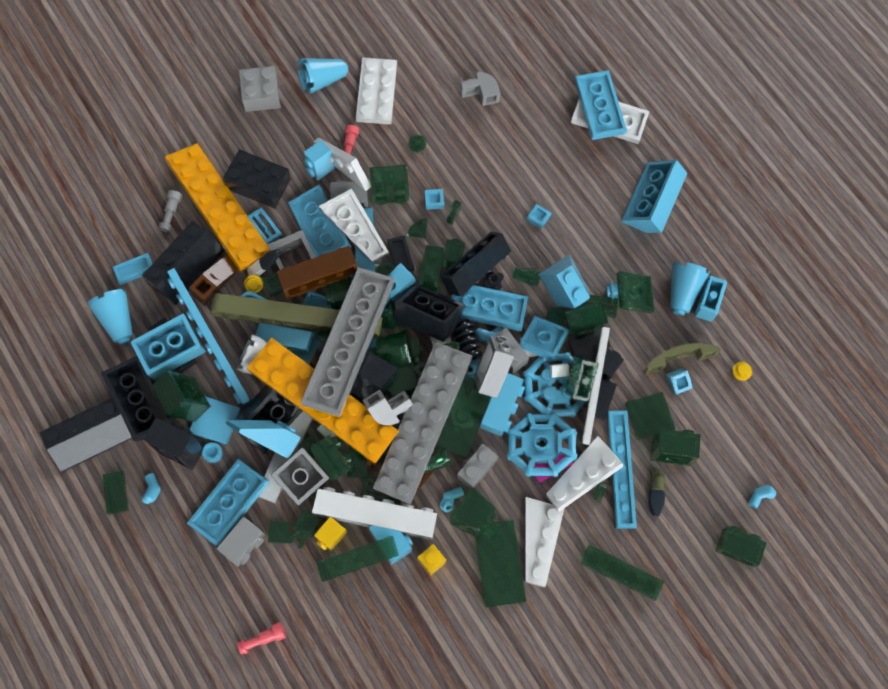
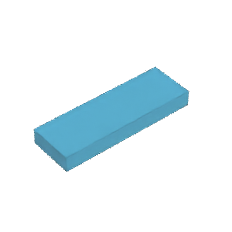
M259 323L255 336L263 339L266 343L273 338L285 348L308 352L314 334L309 331Z

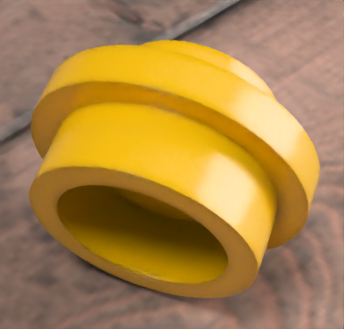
M250 275L245 279L244 287L248 292L258 293L263 288V280L257 275Z
M738 362L733 366L732 373L737 380L745 381L751 377L752 369L749 364Z

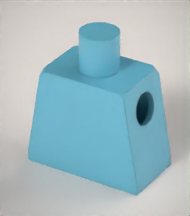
M401 263L388 275L395 278V282L386 304L390 300L396 303L399 298L417 283L414 276Z

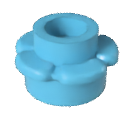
M610 282L609 286H606L607 297H611V300L619 298L618 283L612 284Z

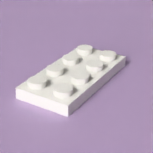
M362 58L356 122L392 123L397 60Z
M579 98L571 123L588 128ZM619 102L627 133L614 137L639 144L649 111Z

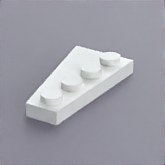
M597 436L547 492V498L558 511H561L622 468L623 463Z
M525 497V582L545 588L564 509L558 511L553 504Z

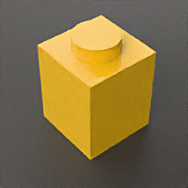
M329 517L314 535L317 539L316 544L324 551L327 548L332 551L347 531L332 517Z
M434 544L417 557L418 562L430 576L446 563L445 557Z

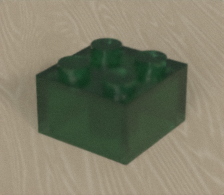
M407 164L370 167L373 204H401L409 201Z
M167 370L152 385L156 398L161 402L164 413L169 417L196 422L211 407L195 377Z
M672 427L660 428L652 437L650 461L690 466L699 458L701 434H696L693 430L675 431Z

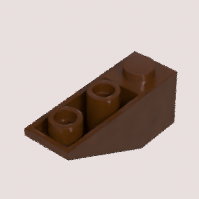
M227 254L189 287L190 294L204 306L239 271L230 256Z

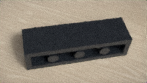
M489 232L440 275L449 294L456 296L465 295L474 284L480 282L485 274L491 272L495 265L506 258L511 250L503 233Z

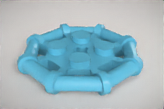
M569 352L560 353L555 361H562V364L577 362ZM539 356L522 374L525 385V401L545 415L557 413L558 417H575L576 413L590 398L589 373L580 377L552 378L550 377L549 365L551 360ZM543 365L545 370H543L541 375L534 374ZM582 378L583 390H578L576 380ZM532 381L537 382V392H533ZM555 381L562 384L559 390H556L554 386L552 387ZM575 395L580 397L573 406L569 403L570 399ZM536 398H544L548 403V406L545 407ZM553 405H564L565 409H552Z
M528 413L515 427L508 430L507 459L517 465L527 477H557L558 473L569 463L577 459V431L558 417L557 413L550 415ZM535 422H548V424H536ZM556 424L563 432L557 433L554 430V425ZM528 425L531 426L527 433L526 431L524 433L521 432ZM516 439L522 440L521 448L516 449ZM568 439V449L562 447V440ZM540 440H544V443L547 445L540 447L536 444H539ZM524 454L527 460L530 461L527 465L519 456ZM560 454L565 456L556 465L553 461H556ZM548 463L549 468H535V464Z

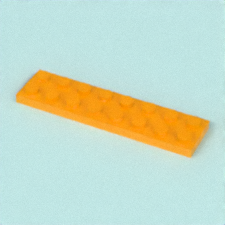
M198 143L165 156L166 163L239 271L249 268L257 260H260L263 255L270 252L268 245L249 220L229 188L224 185L222 178Z
M273 338L267 342L247 367L250 373L374 464L399 432L392 425H382L375 421L367 407L351 395L348 396L340 417L302 406V398L315 369Z

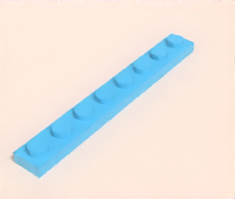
M173 268L167 271L170 276L167 279L172 289L177 288L179 294L176 296L181 305L186 304L189 309L185 311L191 322L195 320L198 325L195 327L200 338L204 336L207 340V343L204 345L209 354H215L217 359L214 362L219 371L223 369L227 375L223 377L228 387L233 386L236 392L233 396L237 403H243L244 407H246L250 403V399L176 270Z

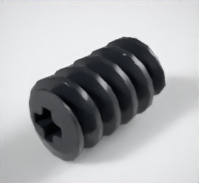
M461 319L452 333V336L455 338L454 343L457 345L456 350L472 355V360H475L483 354L482 352H476L481 346L479 344L474 345L479 339L477 337L472 338L477 332L470 329L475 325L468 323L469 319Z

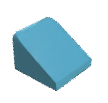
M680 368L666 374V379L675 395L693 388L688 370Z

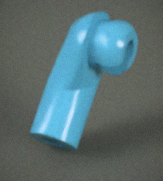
M497 327L490 332L477 328L475 336L479 341L487 343L490 335L494 336L502 331V329Z
M154 473L145 476L148 488L141 498L145 504L154 502L160 493V486Z
M769 485L756 488L748 505L757 509L761 499H773L776 496V491Z
M461 486L443 494L440 502L442 511L447 513L452 511L454 500L464 496Z

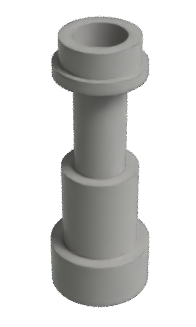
M169 190L167 193V203L164 209L166 213L163 222L159 223V230L163 232H170V229H172L170 222L183 196L180 192Z

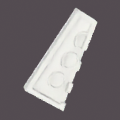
M317 138V139H316L315 141H313V142H314V144H316V142H319V140H322V139H321V138ZM322 140L332 151V157L329 158L330 163L333 162V166L362 189L368 190L371 185L357 158Z
M352 188L319 206L320 210L372 263L389 253Z

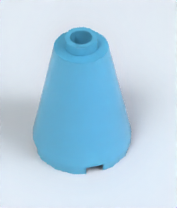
M302 58L297 62V66L300 65L301 68L298 71L299 81L303 90L307 89L306 94H312L346 77L348 73V65L342 59Z
M677 261L672 265L670 309L673 310L674 314L684 316L685 313L690 312L709 277L710 271L706 272V268L686 262V265H680L681 262Z
M125 290L108 291L103 293L104 296L99 299L96 296L89 300V308L113 342H119V345L130 342L133 332Z

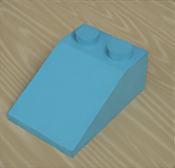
M227 420L225 423L235 431L288 459L301 438L295 435V429L280 421L274 423L270 420Z

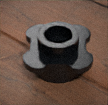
M492 271L486 274L487 278L484 286L500 290L504 275L502 273H493Z

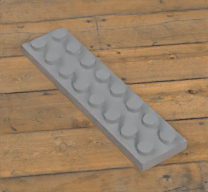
M358 267L302 398V406L337 417L341 416L394 285L395 278Z
M435 342L410 400L413 405L404 414L398 428L399 432L391 444L373 489L411 505L473 358L472 355Z

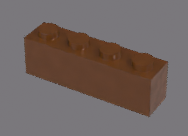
M346 246L327 254H321L316 258L304 260L299 264L284 267L282 270L277 271L286 298L290 299L354 276L358 266L350 246Z

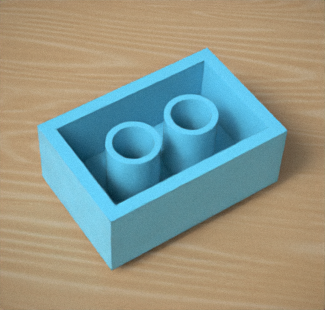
M184 314L131 341L145 372L153 380L206 352L190 320Z

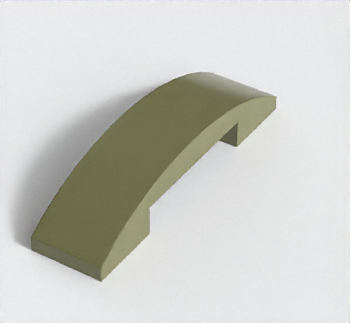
M703 343L677 346L654 358L643 373L647 375L662 371L667 365V361L696 354L698 361L715 357L721 349L719 346Z

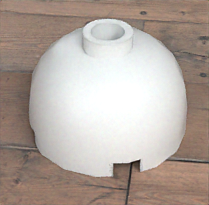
M255 335L250 336L253 341L248 340L240 358L242 362L237 366V370L243 373L252 374L247 370V367L267 344L263 339Z

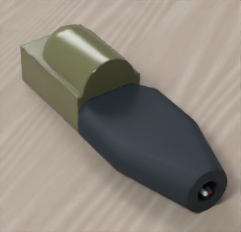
M653 471L651 476L649 505L652 516L656 517L660 516L665 504V473Z

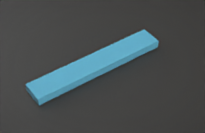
M627 410L608 411L609 448L623 463V467L612 474L615 529H635L637 524Z

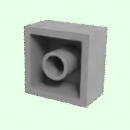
M275 66L239 70L245 112L281 108Z
M303 448L296 451L270 474L298 506L329 479Z

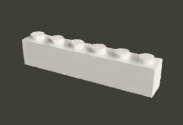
M329 487L317 490L312 510L314 516L327 519L332 517L336 521L365 527L374 525L401 531L403 535L407 534L408 536L432 540L437 518V513H433V509L423 507L422 510L414 509L413 505L402 503V506L394 505V501L383 499L382 502L375 501L374 497L363 495L362 498L356 497L355 493L343 491V494Z

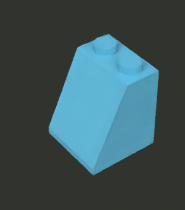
M567 255L539 274L555 305L558 307L576 308L590 298L588 287L570 255Z

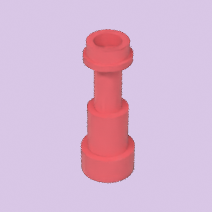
M346 125L344 131V152L350 155L359 134L357 126Z
M281 622L272 625V628L259 633L257 637L248 641L242 639L237 643L241 655L247 654L248 649L260 644L265 645L274 640L280 641L286 638V634Z

